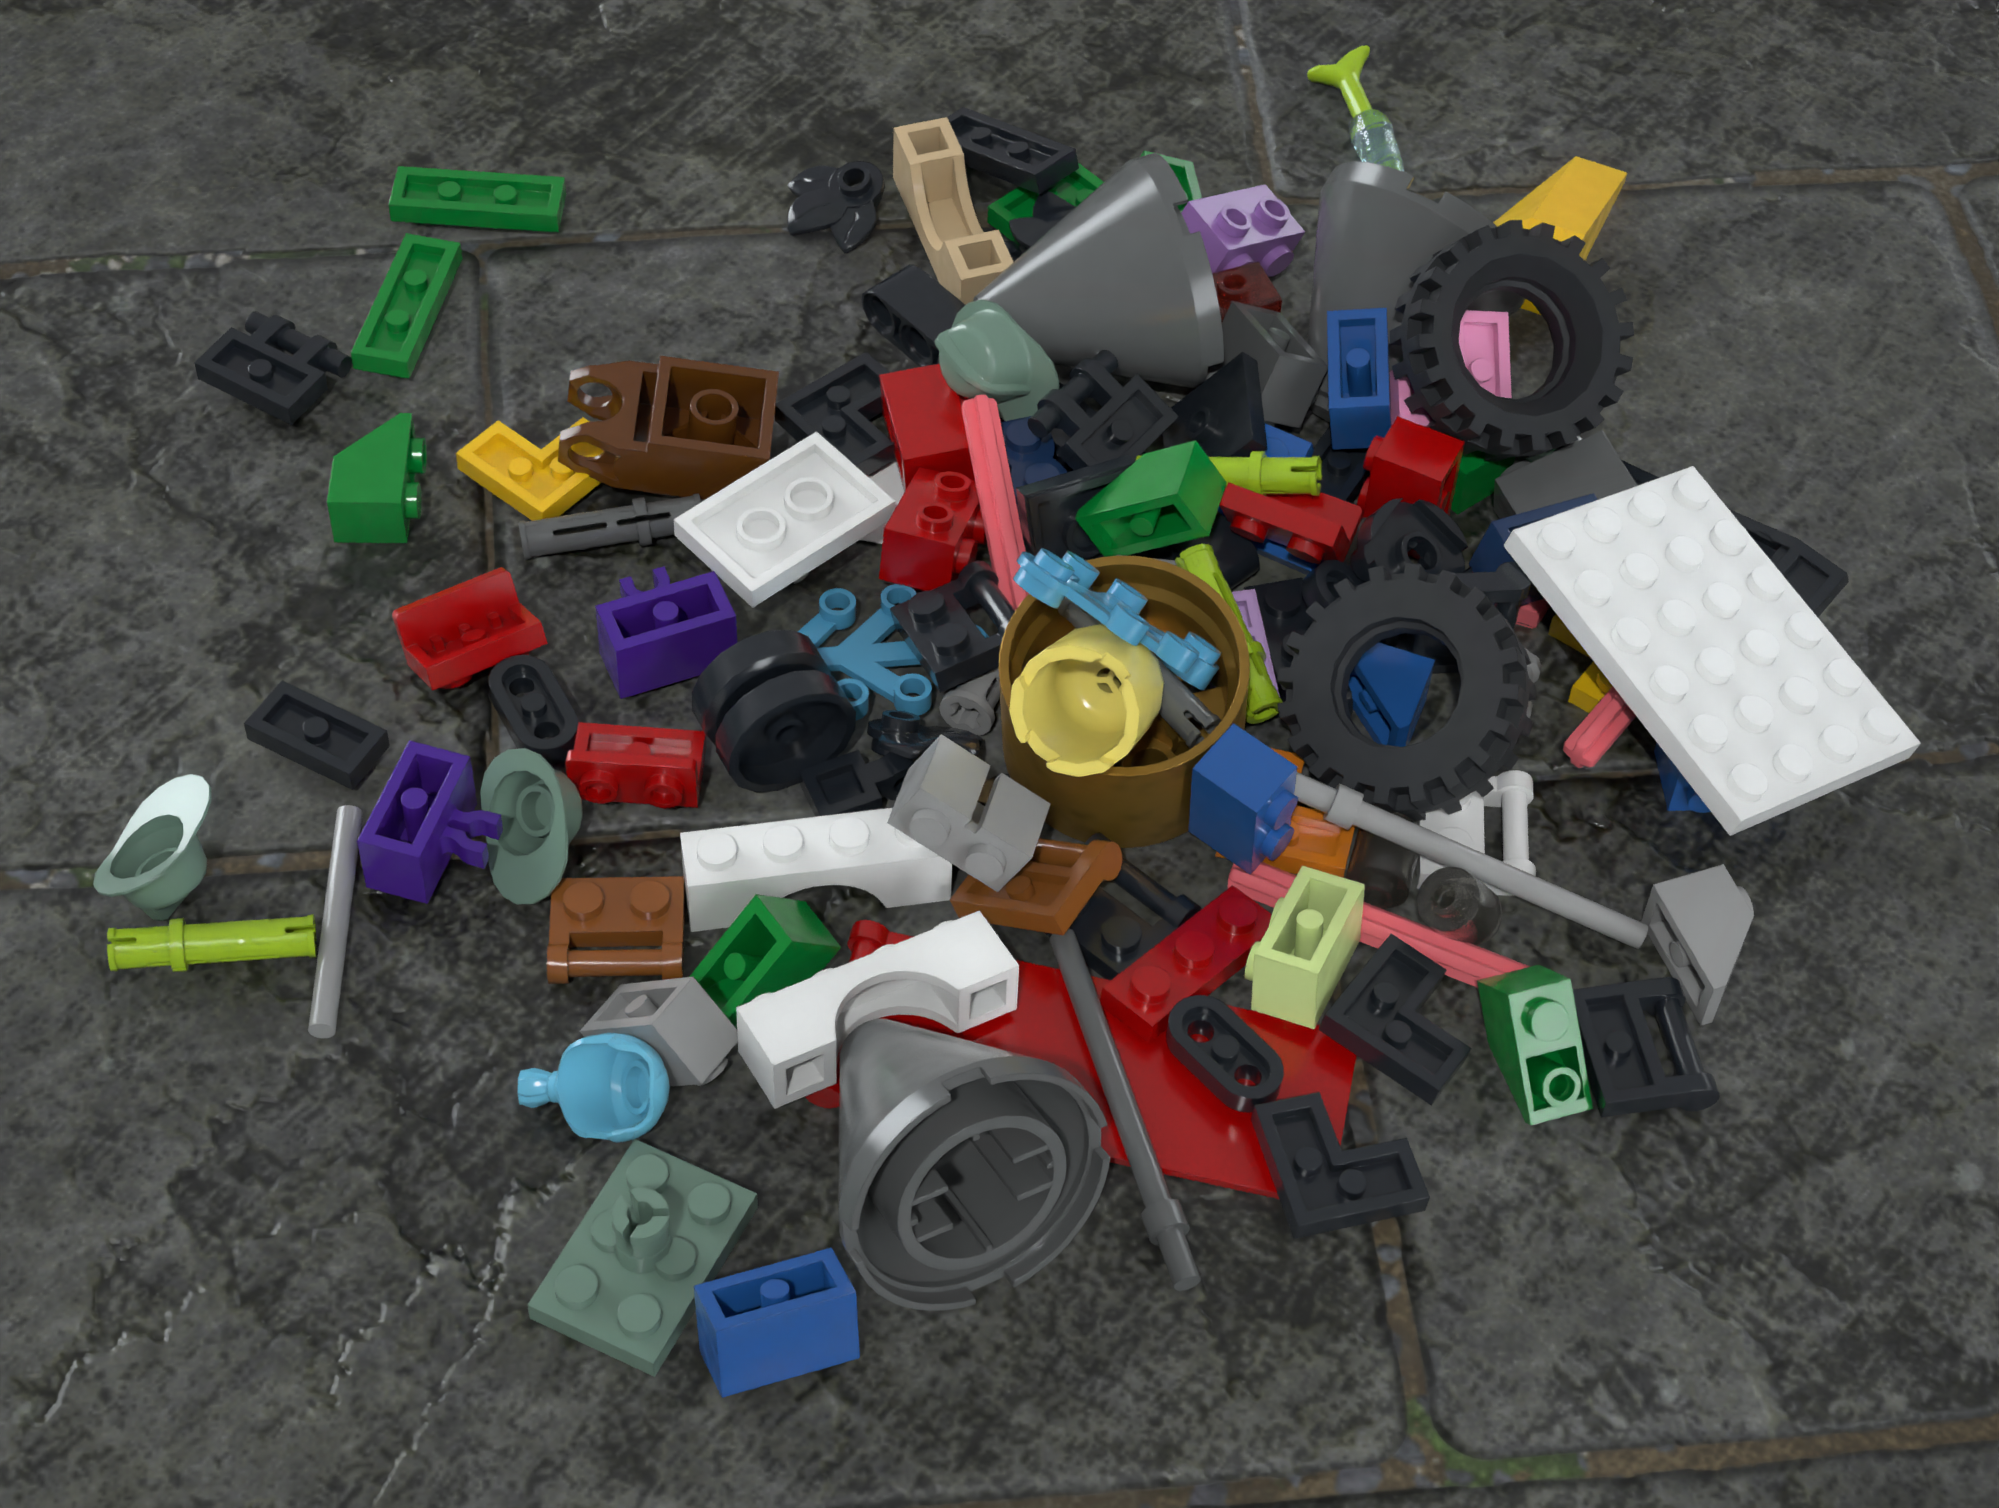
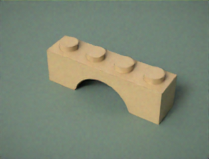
M948 118L894 127V181L939 283L966 305L969 302H973L974 297L1013 263L1011 255L1000 231L983 232L978 222L968 188L964 153Z

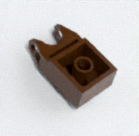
M660 356L659 364L629 360L601 365H588L570 371L567 402L584 411L592 418L602 421H589L562 430L559 439L558 462L577 473L588 474L589 477L614 488L679 497L693 496V494L699 493L700 499L706 500L770 460L779 371ZM586 383H600L608 387L612 395L592 397L585 394L580 387ZM587 442L603 449L604 452L598 456L585 457L575 453L571 446L576 443Z

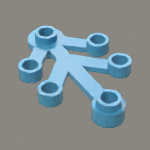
M1041 548L1036 556L1023 551L1017 559L1021 567L1013 577V580L1029 594L1056 609L1064 598L1067 597L1121 639L1134 646H1137L1139 642L1162 659L1163 664L1169 670L1192 686L1205 690L1219 670L1216 661L1220 657L1221 652L1208 641L1192 632H1188L1183 640L1169 631L1164 633L1139 616L1148 599L1132 586L1119 579H1115L1107 592L1090 591L1089 588L1100 572L1078 555L1067 551L1061 559L1052 552Z
M892 584L886 587L881 593V608L838 646L818 648L835 630L846 629L853 625L856 620V598L846 589L834 588L824 592L819 599V613L798 631L809 636L830 671H841L851 677L842 679L837 683L847 698L857 699L850 702L856 711V720L863 718L869 710L868 688L893 702L898 711H905L919 716L926 713L931 707L932 686L926 677L913 673L900 677L885 668L921 665L906 642L881 643L896 629L890 608L896 606L893 604L903 603L917 593L912 587L900 584ZM833 608H843V610H832V609H833ZM976 625L984 638L989 637L980 626ZM916 693L919 694V696L910 697L906 696V694Z

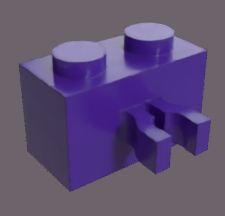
M663 566L653 569L654 589L644 592L635 588L631 576L619 579L622 598L595 606L600 655L620 699L699 676L720 653L737 643L736 614L715 571L670 584L669 575Z
M408 741L357 840L367 888L428 904L453 853L466 864L485 869L489 861L487 843L471 839L484 835L499 840L503 832V825L500 814L484 810L474 811L477 805L470 756Z

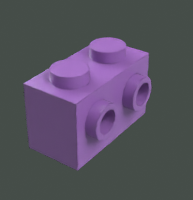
M1266 184L1188 201L1181 212L1190 234L1198 231L1201 233L1215 287L1226 284L1235 286L1247 279L1263 275L1271 277L1279 274L1292 262L1294 258L1293 250L1305 233L1303 228L1290 214L1288 207L1281 200L1277 199Z

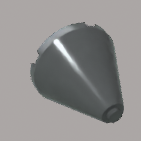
M1156 153L1127 161L973 299V301L984 299L1000 305L1043 348L1053 364L1074 368L1083 359H1093L1101 350H1108L1118 360V367L1112 375L1133 378L1138 374L1143 380L1194 388L1217 372L1207 374L1209 366L1223 363L1224 361L1220 308L1204 242L1200 231L1190 234L1186 222L1177 207L1187 203L1186 194L1170 165L1162 156Z
M1359 161L1346 162L1336 166L1321 189L1319 198L1307 343L1328 365L1327 311L1387 308L1388 343H1390V330L1402 325L1404 316L1403 313L1394 310L1400 296L1411 291L1414 283L1409 278L1416 269L1430 262L1434 258L1433 254L1487 225L1490 226V229L1497 226L1474 208L1448 192H1445L1440 202L1436 203L1424 196L1409 191L1408 188L1413 182L1414 176L1406 172L1380 164ZM1493 290L1482 293L1468 305L1466 310L1508 312L1509 317L1521 308L1526 299L1515 292ZM1389 344L1390 371H1392L1393 365L1403 361V351L1400 345ZM1327 369L1319 386L1318 396L1309 409L1320 418L1330 422Z
M873 1019L859 1025L847 1036L840 1051L838 1217L839 1231L848 1257L866 1283L877 1294L897 1305L915 1310L941 1311L974 1305L976 1300L970 1291L983 1287L1004 1276L1013 1288L1043 1269L1072 1241L1089 1218L1100 1197L1110 1163V1156L1101 1146V1128L1107 1126L1103 1112L1073 1075L1051 1062L888 1019Z

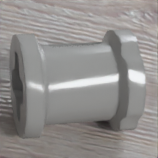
M999 667L957 685L955 690H951L944 695L939 709L941 716L952 728L967 730L978 736L990 731L995 720L994 708L1000 698Z

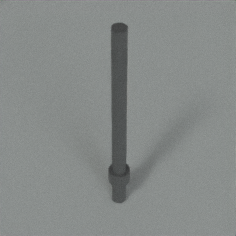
M1068 929L1064 935L1052 934L1049 939L1146 1208L1142 1212L1141 1218L1147 1235L1153 1245H1159L1174 1289L1178 1291L1191 1289L1200 1283L1201 1277L1186 1239L1190 1227L1181 1202L1171 1198L1075 932L1072 929Z

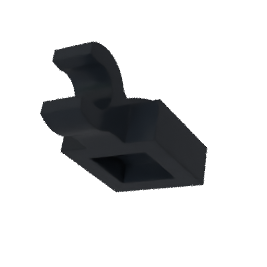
M859 750L799 770L800 786L815 817L883 809L882 797L889 800L897 799L906 773L914 761L913 759L890 752L878 760L865 764Z

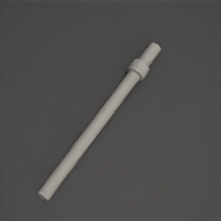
M1297 772L1294 794L1298 797V801L1324 812L1323 819L1347 830L1352 825L1633 948L1639 949L1645 940L1648 925L1369 804L1363 801V793L1339 783L1336 788H1333Z

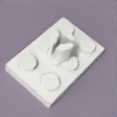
M816 431L674 519V534L753 608L793 582L796 584L802 581L811 570L887 523L895 510V500Z

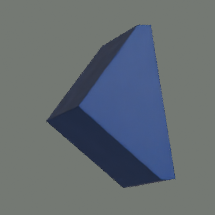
M1379 642L1362 654L1350 674L1349 686L1353 698V710L1374 742L1398 747L1409 745L1427 699L1435 663L1434 659Z

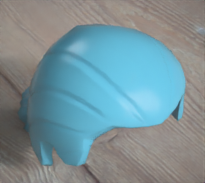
M618 1033L586 1036L571 1043L562 1055L558 1070L553 1071V1073L531 1068L520 1070L518 1077L519 1105L535 1108L550 1101L559 1103L565 1120L571 1130L578 1136L604 1139L616 1143L634 1140L650 1132L664 1112L670 1090L667 1070L657 1051L639 1038Z

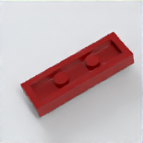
M1232 885L1104 985L1100 997L1101 1006L1150 1043L1167 1029L1170 1012L1179 1001L1194 995L1208 996L1246 965L1252 946L1256 941L1261 942L1265 935L1272 914Z

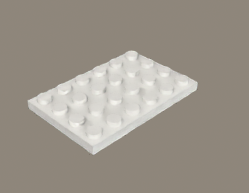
M1694 466L1514 529L1504 544L1505 549L1730 836L1910 758L1921 744Z

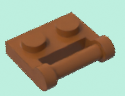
M1039 838L1032 859L998 892L968 874L950 898V902L959 919L980 911L989 924L1064 935L1103 880H1114L1118 876L1122 866V851L1120 846L1113 841L1096 839L1086 845Z
M684 876L561 878V881L551 893L549 944L547 947L548 984H567L570 981V977L662 975V980L683 978ZM662 946V949L571 951V947Z

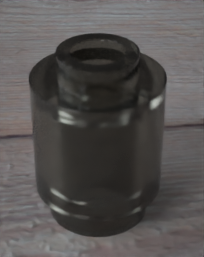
M1388 811L1414 823L1413 820L1401 813ZM1359 828L1345 878L1365 884L1364 902L1384 910L1403 904L1409 896L1419 854Z
M1458 867L1438 869L1424 880L1419 889L1417 909L1421 919L1444 937L1451 940L1469 942L1477 946L1490 940L1499 930L1502 919V907L1498 896L1492 889L1464 869Z

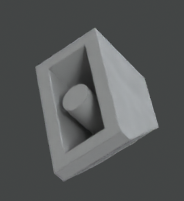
M1724 864L1654 884L1641 921L1648 925L1647 934L1673 978L1680 981L1686 1002L1700 1026L1713 1022L1754 918L1753 905L1748 893L1743 887L1736 886Z
M694 977L621 984L580 1030L584 1037L604 1033L631 1035L643 1040L660 1055L667 1070L669 1086H701L709 1083L724 1070L728 1063L726 1055L738 1042L737 1029Z

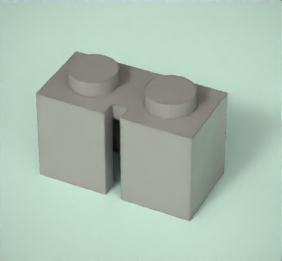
M941 734L908 769L887 823L998 892L1032 859L1050 803L1003 773L994 780L986 805L983 806L977 801L991 765Z

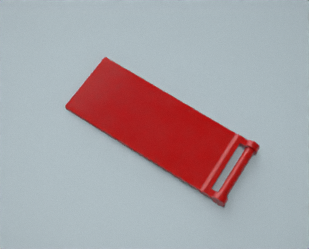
M872 920L857 921L852 926L847 942L848 948L852 951L849 962L872 954L882 946L897 944L914 936L891 932L882 924ZM1016 960L1019 964L1017 1009L960 1033H956L935 1020L916 1015H891L880 1018L1038 1058L1065 1069L1086 1089L1105 1116L1107 1126L1101 1128V1146L1110 1156V1162L1131 1167L1060 969ZM1091 976L1100 1000L1102 987L1111 980ZM1227 1005L1279 1055L1284 1067V1076L1279 1095L1275 1101L1320 1092L1337 1140L1341 1146L1357 1055L1318 1030L1320 1027L1318 1024L1315 1029H1311L1264 1013ZM1102 1007L1162 1173L1279 1199L1251 1122L1252 1113L1240 1112L1229 1108L1195 1077L1169 1050L1166 1043V1030L1148 1043ZM1201 1034L1189 1036L1196 1042L1203 1043L1209 1041L1207 1037ZM841 1048L836 1058L837 1083L805 1096L809 1102L822 1108L839 1107ZM1249 1079L1236 1080L1244 1086H1256Z

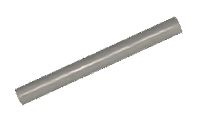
M352 805L341 806L336 812L308 1032L317 1038H330L336 1032L358 856L357 840L360 836L363 816L362 810Z

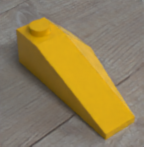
M1575 156L1493 223L1498 227L1509 220H1522L1524 229H1531L1542 222L1554 225V239L1562 242L1575 235L1586 242L1579 254L1582 259L1586 260L1626 181L1627 172ZM1527 299L1524 301L1521 309L1541 315L1532 302Z

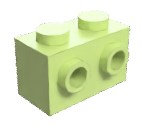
M1306 866L1300 868L1285 898L1280 897L1271 915L1269 927L1261 942L1256 941L1249 953L1245 967V979L1252 981L1251 1010L1315 1029L1360 942L1365 884Z

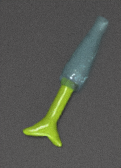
M1368 45L1360 46L1348 52L1336 64L1317 65L1309 69L1307 77L1310 82L1334 86L1341 90L1353 118L1349 125L1351 142L1361 161L1384 165L1404 172L1403 161L1392 124L1384 113L1372 109L1360 83V74L1369 56L1370 47Z

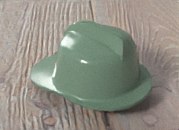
M981 299L967 303L957 313L952 327L941 332L934 341L939 349L941 373L948 386L960 396L970 399L976 395H987L988 398H993L997 402L999 417L1005 421L1032 416L1038 411L1037 404L1039 400L1050 390L1059 389V378L1052 360L1043 348L1014 321L1010 314L995 302Z
M527 748L508 749L493 759L484 773L480 790L481 809L500 814L503 825V832L499 840L486 836L489 853L488 863L493 883L504 898L517 905L536 904L548 897L561 881L568 861V845L581 826L583 817L582 799L576 785L567 775L553 769L540 754Z
M193 774L176 777L158 787L141 803L129 820L114 849L95 873L93 885L100 895L108 897L123 895L135 907L142 909L151 919L164 921L171 916L187 895L200 884L206 874L207 858L197 831L204 821L211 804V786L204 777Z

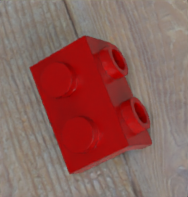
M1229 482L1219 505L1227 520L1231 522L1230 529L1236 534L1255 542L1263 543L1265 538L1283 544L1287 546L1286 550L1292 555L1315 564H1320L1322 559L1344 562L1363 518V511L1360 506L1320 492L1319 496H1312L1311 494H1266L1264 496Z
M503 567L395 609L392 613L408 666L432 691L438 688L450 689L461 686L471 680L473 674L492 667L505 658L514 655H529L531 650L548 644L541 621L519 602L511 574Z
M578 722L574 750L567 752L565 763L567 777L576 785L581 799L593 803L624 802L651 804L659 808H672L675 806L698 808L707 748L706 734L704 731Z

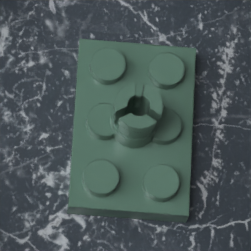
M634 1139L528 1303L529 1318L655 1377L696 1310L694 1286L715 1279L758 1209L757 1193Z

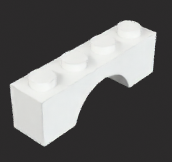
M893 808L680 833L682 867L691 932L730 927L756 894L783 898L803 889L825 885H844L863 889L876 896L886 908L949 901L951 898L952 863L889 825L887 822Z
M980 911L957 920L945 921L935 926L932 930L897 944L882 946L872 954L837 968L824 969L809 979L774 993L761 994L751 1002L736 1007L738 1052L772 1106L776 1109L836 1084V1058L847 1036L856 1027L867 1021L891 1015H916L935 1020L956 1033H960L1016 1010L1019 964Z

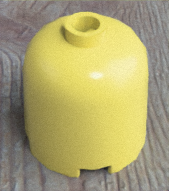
M1104 624L1074 629L1029 660L1021 675L1014 681L1011 690L1009 713L1016 737L1021 743L1027 741L1038 756L1048 761L1046 766L1053 772L1076 777L1105 772L1129 754L1147 732L1160 711L1164 680L1159 661L1146 646L1140 642L1137 646L1126 642L1110 631ZM1104 668L1110 669L1108 674H1104Z

